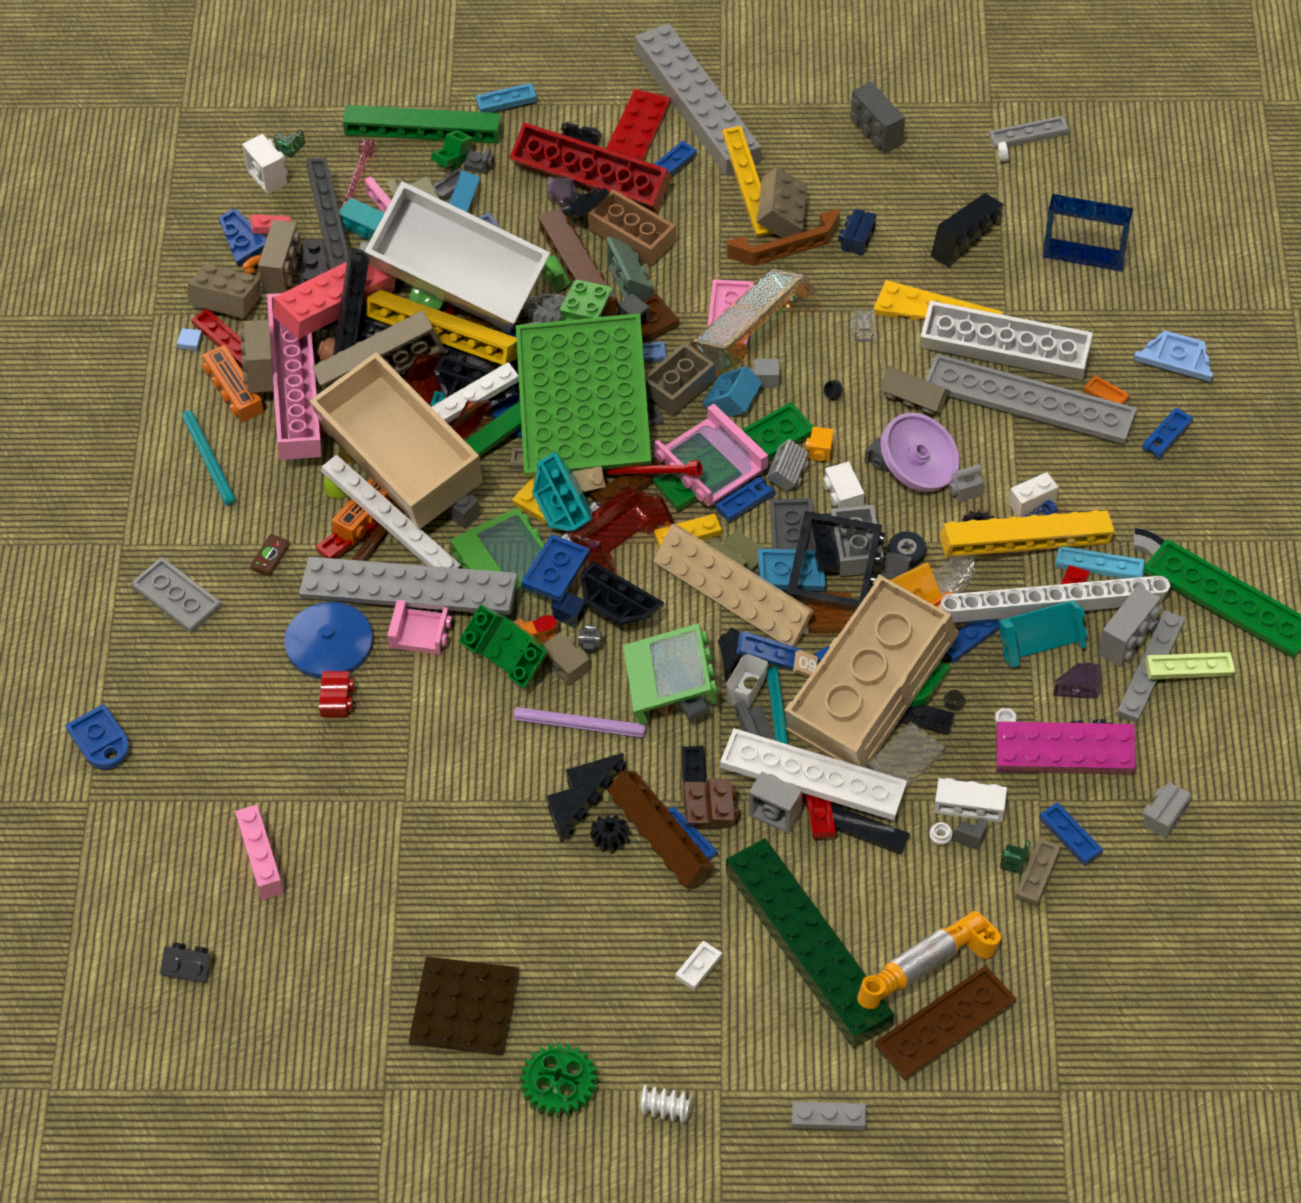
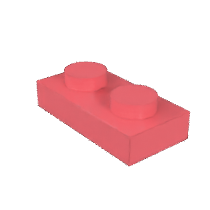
M251 214L250 224L252 233L268 234L273 220L291 222V218L282 215Z

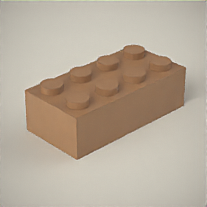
M611 190L608 196L588 212L589 230L605 239L612 237L630 244L633 252H637L639 259L652 266L676 242V225L619 192Z

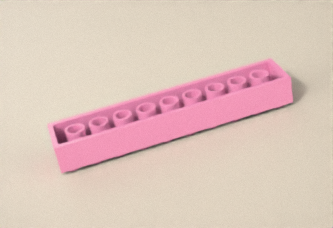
M282 293L267 294L279 460L321 457L319 419L309 402L317 395L315 373L312 368L314 366L312 333L297 339L273 316L274 297Z

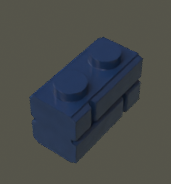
M855 209L851 216H847L845 221L846 228L840 231L838 239L841 242L842 251L853 252L861 256L864 255L876 228V214L865 213L863 210Z

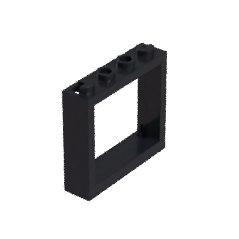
M805 511L787 594L801 602L855 612L877 578L874 569L875 566L880 564L881 553H878L880 545H884L886 534L882 532V525ZM813 523L873 534L859 600L799 589Z

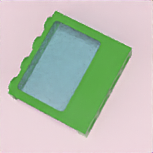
M518 507L450 539L451 552L463 569L517 573L516 590L523 588L521 587L522 579L545 545L541 541L538 530L531 527L528 516L525 513L522 514Z
M699 623L623 645L633 711L640 725L649 723L648 710L708 693L712 704L717 703L716 694L719 693L716 681L712 678L716 676L712 663L710 664V660H713L710 648L706 645L710 641L707 631H702Z

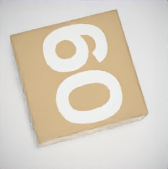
M802 650L796 651L793 672L809 678L817 667L818 657Z

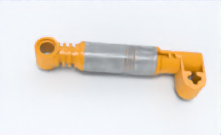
M972 911L946 929L942 928L933 932L907 951L895 957L885 965L883 971L875 976L865 977L857 996L858 1002L867 1009L877 1008L882 999L895 990H903L957 954L959 948L963 945L969 947L977 956L989 959L995 955L1001 940V934L982 914Z

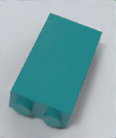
M1074 600L998 620L1004 660L1013 668L1020 666L1019 657L1074 642L1081 648H1086L1085 639L1088 638L1086 628L1083 626L1082 619H1085V613L1082 606H1079Z

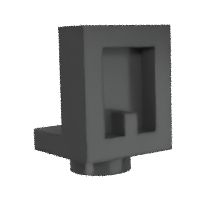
M487 147L485 153L469 151L464 163V170L487 174L489 167H492L494 164L491 148Z

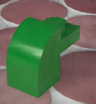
M459 130L446 134L443 148L432 152L430 160L436 162L440 167H450L457 170L467 158L473 137Z

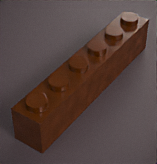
M621 771L607 789L612 796L613 802L622 808L626 818L635 824L639 834L648 840L652 850L661 856L665 866L674 872L681 885L684 887H700L715 868L714 865L636 771Z

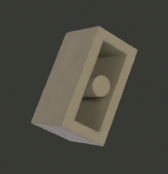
M559 632L543 644L548 650L543 662L569 686L590 671L588 655L576 648L574 642L569 637H565Z

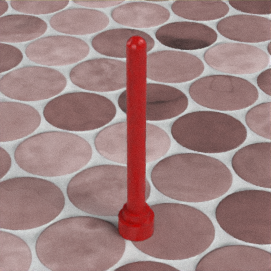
M691 460L686 465L631 466L606 469L605 471L609 475L686 473L691 478L702 476L703 467L700 460Z

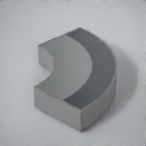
M1134 527L1133 549L1140 550L1152 558L1165 540L1151 531Z

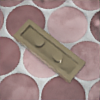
M1041 838L1038 839L1016 892V899L1038 905L1060 852L1061 845Z

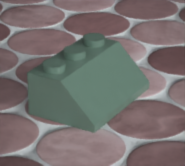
M607 237V265L624 299L631 294H634L642 301L651 297V292L654 291L651 280H647L645 268L643 265L640 266L637 252H633L630 244Z

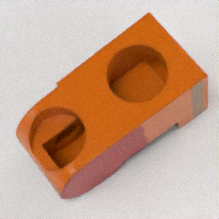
M543 615L538 620L526 623L523 622V619L514 621L542 643L549 641L557 635V622L551 615Z

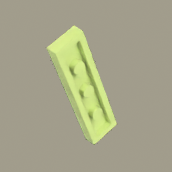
M1231 652L1147 655L1144 659L1149 679L1233 676L1235 673Z

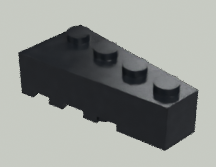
M984 193L941 222L937 228L930 257L950 268L996 223L1000 222L1003 217L1002 210L1004 204Z

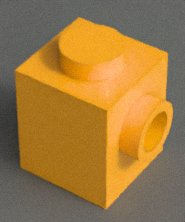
M812 428L811 438H807L805 450L809 451V459L830 462L834 429Z

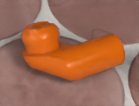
M261 255L250 257L243 263L242 269H244L245 274L255 273L254 267L258 266Z

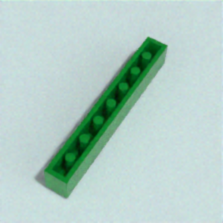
M346 105L343 128L344 134L347 136L445 141L446 134L459 130L473 137L472 143L499 144L501 116L500 113Z

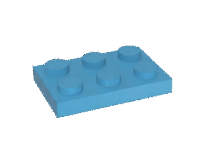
M758 549L759 577L780 590H787L796 550ZM807 550L799 589L824 591V571H817L814 550Z

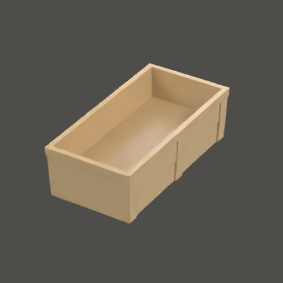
M377 352L309 401L323 430L329 436H332L366 471L368 477L373 482H376L411 518L413 524L419 530L483 482L479 455Z
M879 575L874 581L873 587L841 633L829 645V650L799 693L785 708L787 733L828 757L867 768L958 636L959 632L955 628L952 616Z

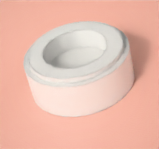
M999 142L997 147L1000 161H1009L1006 142Z

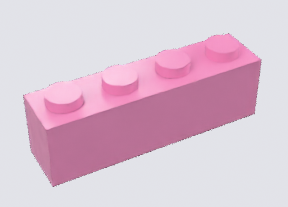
M254 805L235 811L261 900L284 894L258 806Z

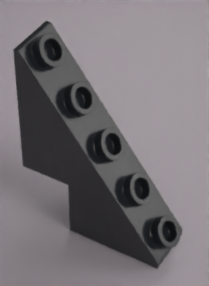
M623 753L566 769V781L569 789L546 796L547 808L560 843L573 835L577 824L586 819L590 808L599 803L603 792L610 787L615 777L626 769L627 762L624 761Z

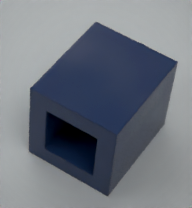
M567 592L561 602L553 600L551 605L553 617L557 621L573 628L578 627L587 613L584 599Z

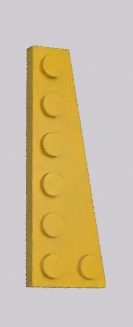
M888 280L885 281L873 308L874 315L894 318L906 316L910 317V320L918 321L919 318H926L930 301L1001 315L1003 312Z

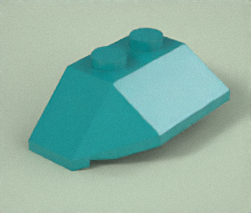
M554 451L540 460L537 464L538 470L532 494L551 529L575 532L591 522L592 509L575 476L560 455Z

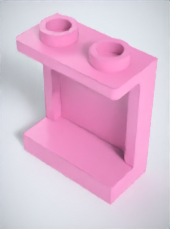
M397 600L387 635L389 648L441 655L442 648L446 647L448 641L447 629H451L453 618L449 616V609L444 607L442 613L407 609L406 601Z

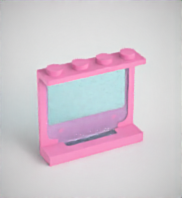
M715 404L707 408L708 418L669 444L664 446L659 440L655 441L654 452L657 460L665 465H686L691 460L701 461L703 467L701 477L691 478L686 473L673 475L679 477L686 488H690L695 493L696 498L701 502L703 501L708 507L768 468V455Z

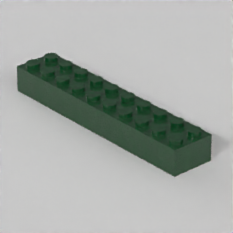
M766 838L726 859V874L850 1046L855 1049L892 1028L894 1012L884 999L874 1009H867L859 1004L857 996L863 979L867 977Z

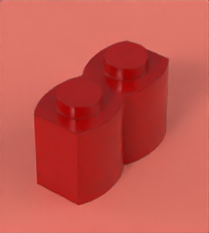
M349 671L322 672L319 699L321 717H348V710H352L353 707L350 691H354V678H350Z

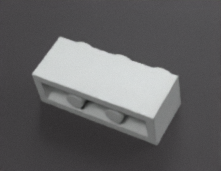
M939 778L934 813L1003 822L1007 787H1001L997 784H978L974 781H956L952 778Z

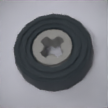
M903 531L895 534L890 539L888 552L913 557L912 568L918 566L924 560L926 543L917 533Z

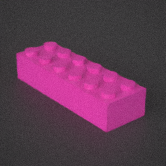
M997 721L995 728L996 772L1132 775L1135 770L1134 724Z

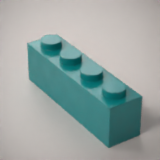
M350 198L339 210L342 228L368 240H371L385 214L353 198Z

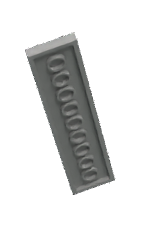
M937 353L926 377V381L950 389L947 396L1121 444L1126 442L1137 408Z
M308 557L299 595L301 598L392 606H396L397 600L406 601V607L441 610L447 607L449 610L476 612L479 605L482 604L502 615H510L518 575L517 573Z

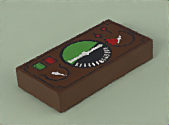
M270 534L251 563V570L270 577L290 546L289 540Z

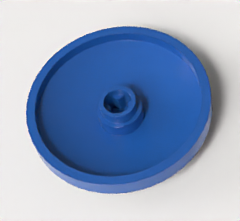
M324 602L304 609L293 618L285 633V648L291 664L301 673L317 679L322 678L323 671L354 672L367 660L373 645L372 630L367 618L356 608L339 602Z

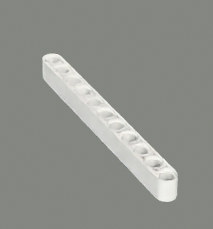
M1150 576L948 594L942 598L939 608L950 614L953 622L1007 618L1074 600L1079 606H1082L1084 611L1119 608L1137 585L1160 597L1161 603L1170 588V583L1163 576Z

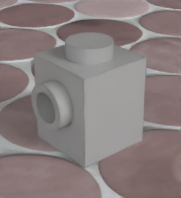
M754 359V368H750V370L762 382L759 388H779V359Z

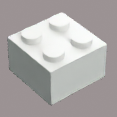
M261 134L242 144L247 171L267 195L287 185L286 176L288 173L284 167L285 157L281 151L278 152L270 139L267 140Z

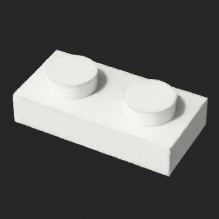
M702 941L675 974V979L695 991L720 961L722 952Z

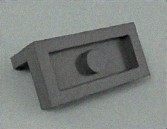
M744 701L736 703V717L742 731L776 741L761 706L748 709Z

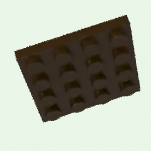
M426 956L409 1036V1045L503 1056L519 967Z

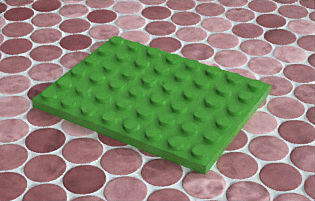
M640 313L516 325L525 477L536 476L538 462L554 451L560 455L571 472L599 466L603 470L652 465Z

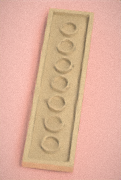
M671 524L653 561L777 641L796 647L814 611L677 524Z

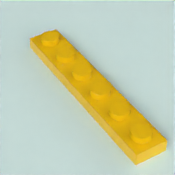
M742 126L723 129L722 136L755 236L757 238L774 234L757 223L761 183Z

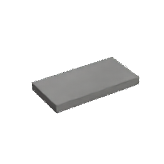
M163 557L159 558L130 583L131 588L191 634L222 608V602Z

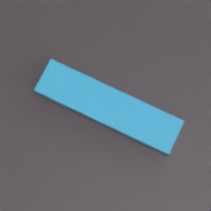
M1062 547L1058 548L1055 567L1067 569L1069 565L1090 571L1093 574L1128 579L1142 577L1145 560Z

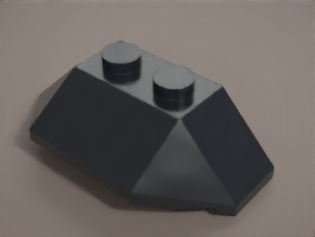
M442 355L434 373L445 398L493 370ZM519 382L474 407V409L486 412L510 399Z
M594 561L580 574L584 605L618 625L651 618L664 605V602Z

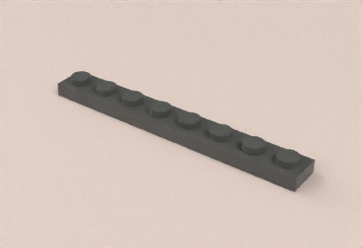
M307 158V172L328 265L331 270L347 262L348 250L327 159Z

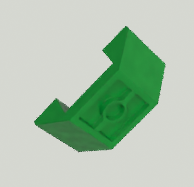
M482 604L479 605L458 640L459 643L473 653L482 654L509 673L507 677L524 689L528 686L548 652L539 639L509 618Z

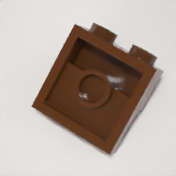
M709 778L707 783L684 782L683 796L686 827L731 828L734 821L738 819V807L733 805L737 791L736 786H732L731 779Z

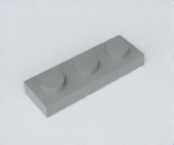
M793 1102L792 1128L865 1130V1104Z

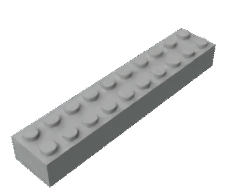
M667 23L636 35L635 53L665 94L671 97L673 105L726 177L735 172L722 136L723 129L741 125L754 165L761 163L760 144L671 25Z

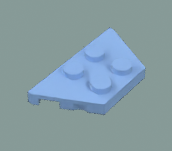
M1164 330L1156 339L1151 340L1145 349L1141 352L1137 351L1134 355V361L1209 382L1212 380L1213 373L1210 371V361L1206 354L1205 341Z

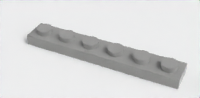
M1166 610L1164 611L1117 710V716L1138 723L1158 679L1148 678L1144 659L1147 655H1170L1184 625L1185 617Z

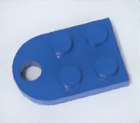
M104 704L65 725L66 731L87 762L93 767L111 769L120 765L127 758L129 753L127 737ZM111 752L117 753V756L113 759L106 758Z

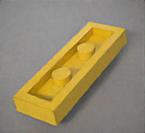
M715 513L677 524L701 540L722 535V529ZM670 526L654 530V536L659 548Z

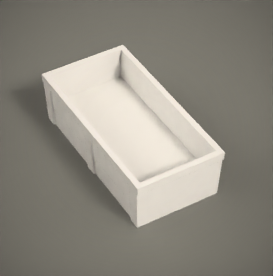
M403 181L400 183L365 250L370 267L378 271L382 270L434 295L440 301H446L500 327L502 331L509 334L550 255V252Z

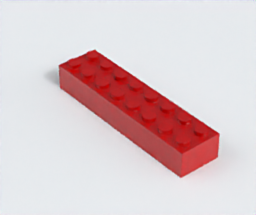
M525 122L521 126L509 157L517 166L590 190L597 187L599 189L606 188L608 192L615 190L639 205L656 212L659 210L672 176L666 168Z

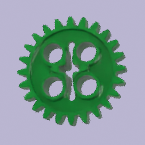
M558 1042L557 1048H553L552 1044L549 1043L548 1050L545 1051L540 1046L539 1055L532 1052V1060L525 1059L526 1067H521L522 1076L519 1077L522 1084L520 1086L521 1092L524 1093L525 1101L530 1100L531 1108L538 1105L537 1110L539 1114L545 1109L547 1117L552 1112H556L557 1118L560 1117L561 1112H565V1115L569 1117V1110L573 1109L575 1113H579V1105L586 1108V1100H593L592 1093L597 1092L595 1085L598 1083V1076H595L597 1068L593 1067V1059H588L587 1052L580 1054L579 1046L571 1050L570 1043L567 1044L566 1048H562L561 1042ZM549 1064L556 1065L552 1069L546 1068V1066ZM571 1070L579 1071L577 1074L568 1073ZM543 1085L549 1086L546 1090L539 1089ZM565 1091L572 1092V1094L568 1096L562 1095V1093Z

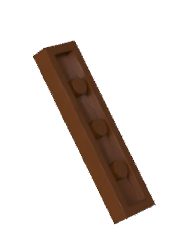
M656 457L651 459L652 465H665L663 462H659ZM624 474L605 485V487L591 493V499L605 512L614 505L621 503L653 484V478L661 474Z

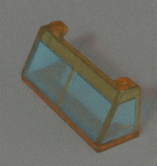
M770 269L690 344L696 351L715 363V375L739 365L746 358L748 351L743 341L783 304H785L786 308L791 307L796 302L810 298L817 290L803 274Z

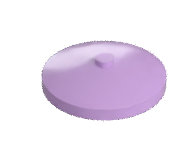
M905 413L895 417L885 427L881 436L882 456L889 470L899 481L912 489L922 492L938 491L951 482L952 474L958 471L959 454L953 438L940 423L923 414Z

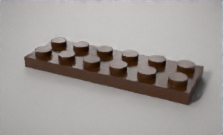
M985 965L876 1040L874 1046L905 1081L1014 1005L1016 998Z

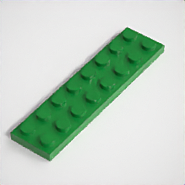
M789 402L741 430L768 455V460L776 456L778 447L788 439L798 444L811 437L814 426L792 402ZM713 446L682 462L686 465L691 460L701 461L703 472L702 476L697 478L711 492L742 475ZM661 474L653 478V484L677 512L698 500L695 493L690 488H686L681 479L676 475Z
M1166 539L1144 566V573L1150 576L1165 577L1172 589L1289 656L1295 658L1301 651L1300 613L1175 542Z

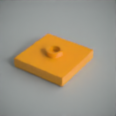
M928 563L890 579L893 583L929 603L942 596Z

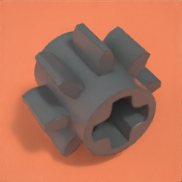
M586 625L584 630H579L578 646H583L584 652L594 653L595 648H601L602 631H597L596 625Z

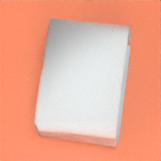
M750 654L742 656L727 682L728 704L736 707V703L744 701L747 708H750L766 680L767 661ZM747 677L758 679L752 690L744 686V680Z

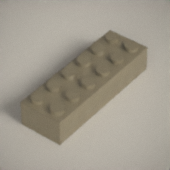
M423 310L401 322L395 323L393 326L376 333L364 341L356 343L344 351L338 352L336 355L319 362L312 368L321 388L325 390L375 352L397 373H400L445 349Z

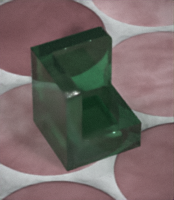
M299 129L294 135L288 134L287 136L277 133L274 136L276 150L292 158L305 144L303 130Z
M1026 840L1024 848L1007 844L1001 856L1000 869L1022 875L1031 841Z

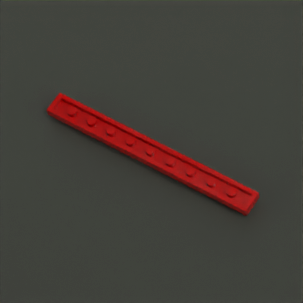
M209 309L203 310L191 319L192 325L201 330L216 346L225 345L237 364L242 367L241 343L245 342H241L240 336ZM319 422L320 437L324 439L328 434L323 430Z

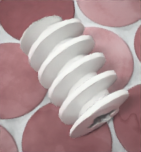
M644 1084L640 1101L643 1116H647L651 1110L653 1118H656L660 1112L661 1119L666 1120L670 1114V1119L673 1122L677 1120L678 1116L681 1123L684 1124L687 1121L692 1105V1094L688 1100H686L685 1092H682L680 1097L676 1098L675 1090L671 1092L670 1096H667L665 1088H663L660 1094H657L655 1086L651 1092H648L647 1085Z

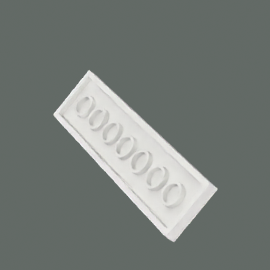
M734 728L720 761V768L756 779L761 771L773 774L784 782L797 785L802 789V793L891 820L895 819L907 784V780Z

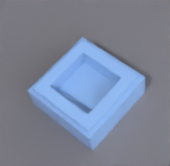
M182 328L177 341V348L198 351L202 331Z

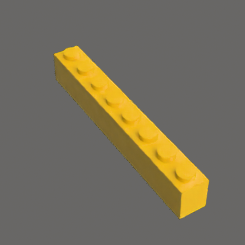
M379 290L367 297L366 316L394 325L424 310L441 343L502 365L508 362L511 363L518 358L516 337L383 290Z
M1093 510L1082 513H1054L1043 516L1032 515L1029 517H1010L1005 519L992 518L980 521H952L944 523L939 537L945 557L1109 544L1115 531L1108 510Z

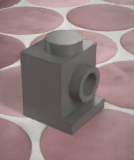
M878 437L865 449L864 463L868 465L871 462L874 467L887 473L889 468L883 459L881 438Z

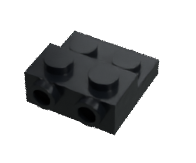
M599 187L593 188L587 194H578L577 192L565 199L566 204L562 206L561 211L571 219L579 218L610 193L606 188L599 189Z

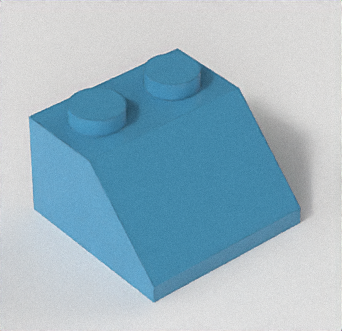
M747 366L720 374L702 405L708 408L715 404L724 414L731 417L744 414L749 410V404L752 399L757 396L762 382Z

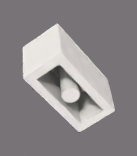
M849 462L825 468V477L822 478L825 490L830 492L833 506H837V508L864 506V492Z
M1046 472L1010 488L1009 505L1018 517H1025L1034 509H1038V506H1042L1047 500L1056 503L1058 486Z

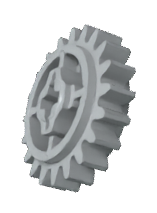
M548 293L533 296V299L528 298L525 304V315H528V319H533V322L562 321L560 308L566 296Z

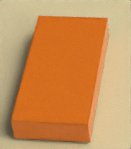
M1097 375L1083 388V392L1087 395L1124 405L1130 398V394Z

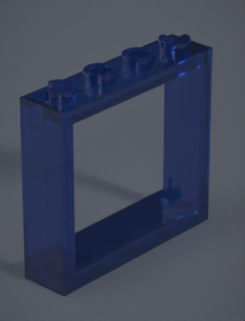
M1052 194L1048 209L1043 258L1122 272L1126 258L1133 208ZM1055 214L1123 226L1120 250L1052 238Z

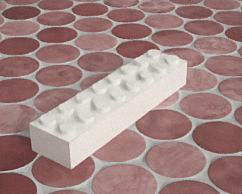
M930 301L921 333V348L1083 380L1093 333Z

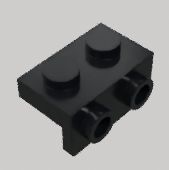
M172 942V946L164 947L160 975L207 982L210 962L214 958L215 953L208 952L209 948L195 946L193 950L187 949L186 944Z

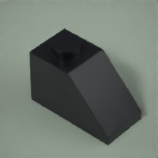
M732 627L727 633H723L718 640L720 662L724 680L727 682L742 658V655L737 654L739 633L741 632Z

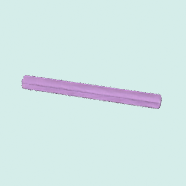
M516 707L514 711V719L519 721L635 737H644L646 731L645 725L521 707Z

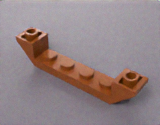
M835 209L821 213L818 228L764 244H758L754 247L750 246L745 236L726 241V255L730 259L751 266H757L827 245L839 226L840 210Z

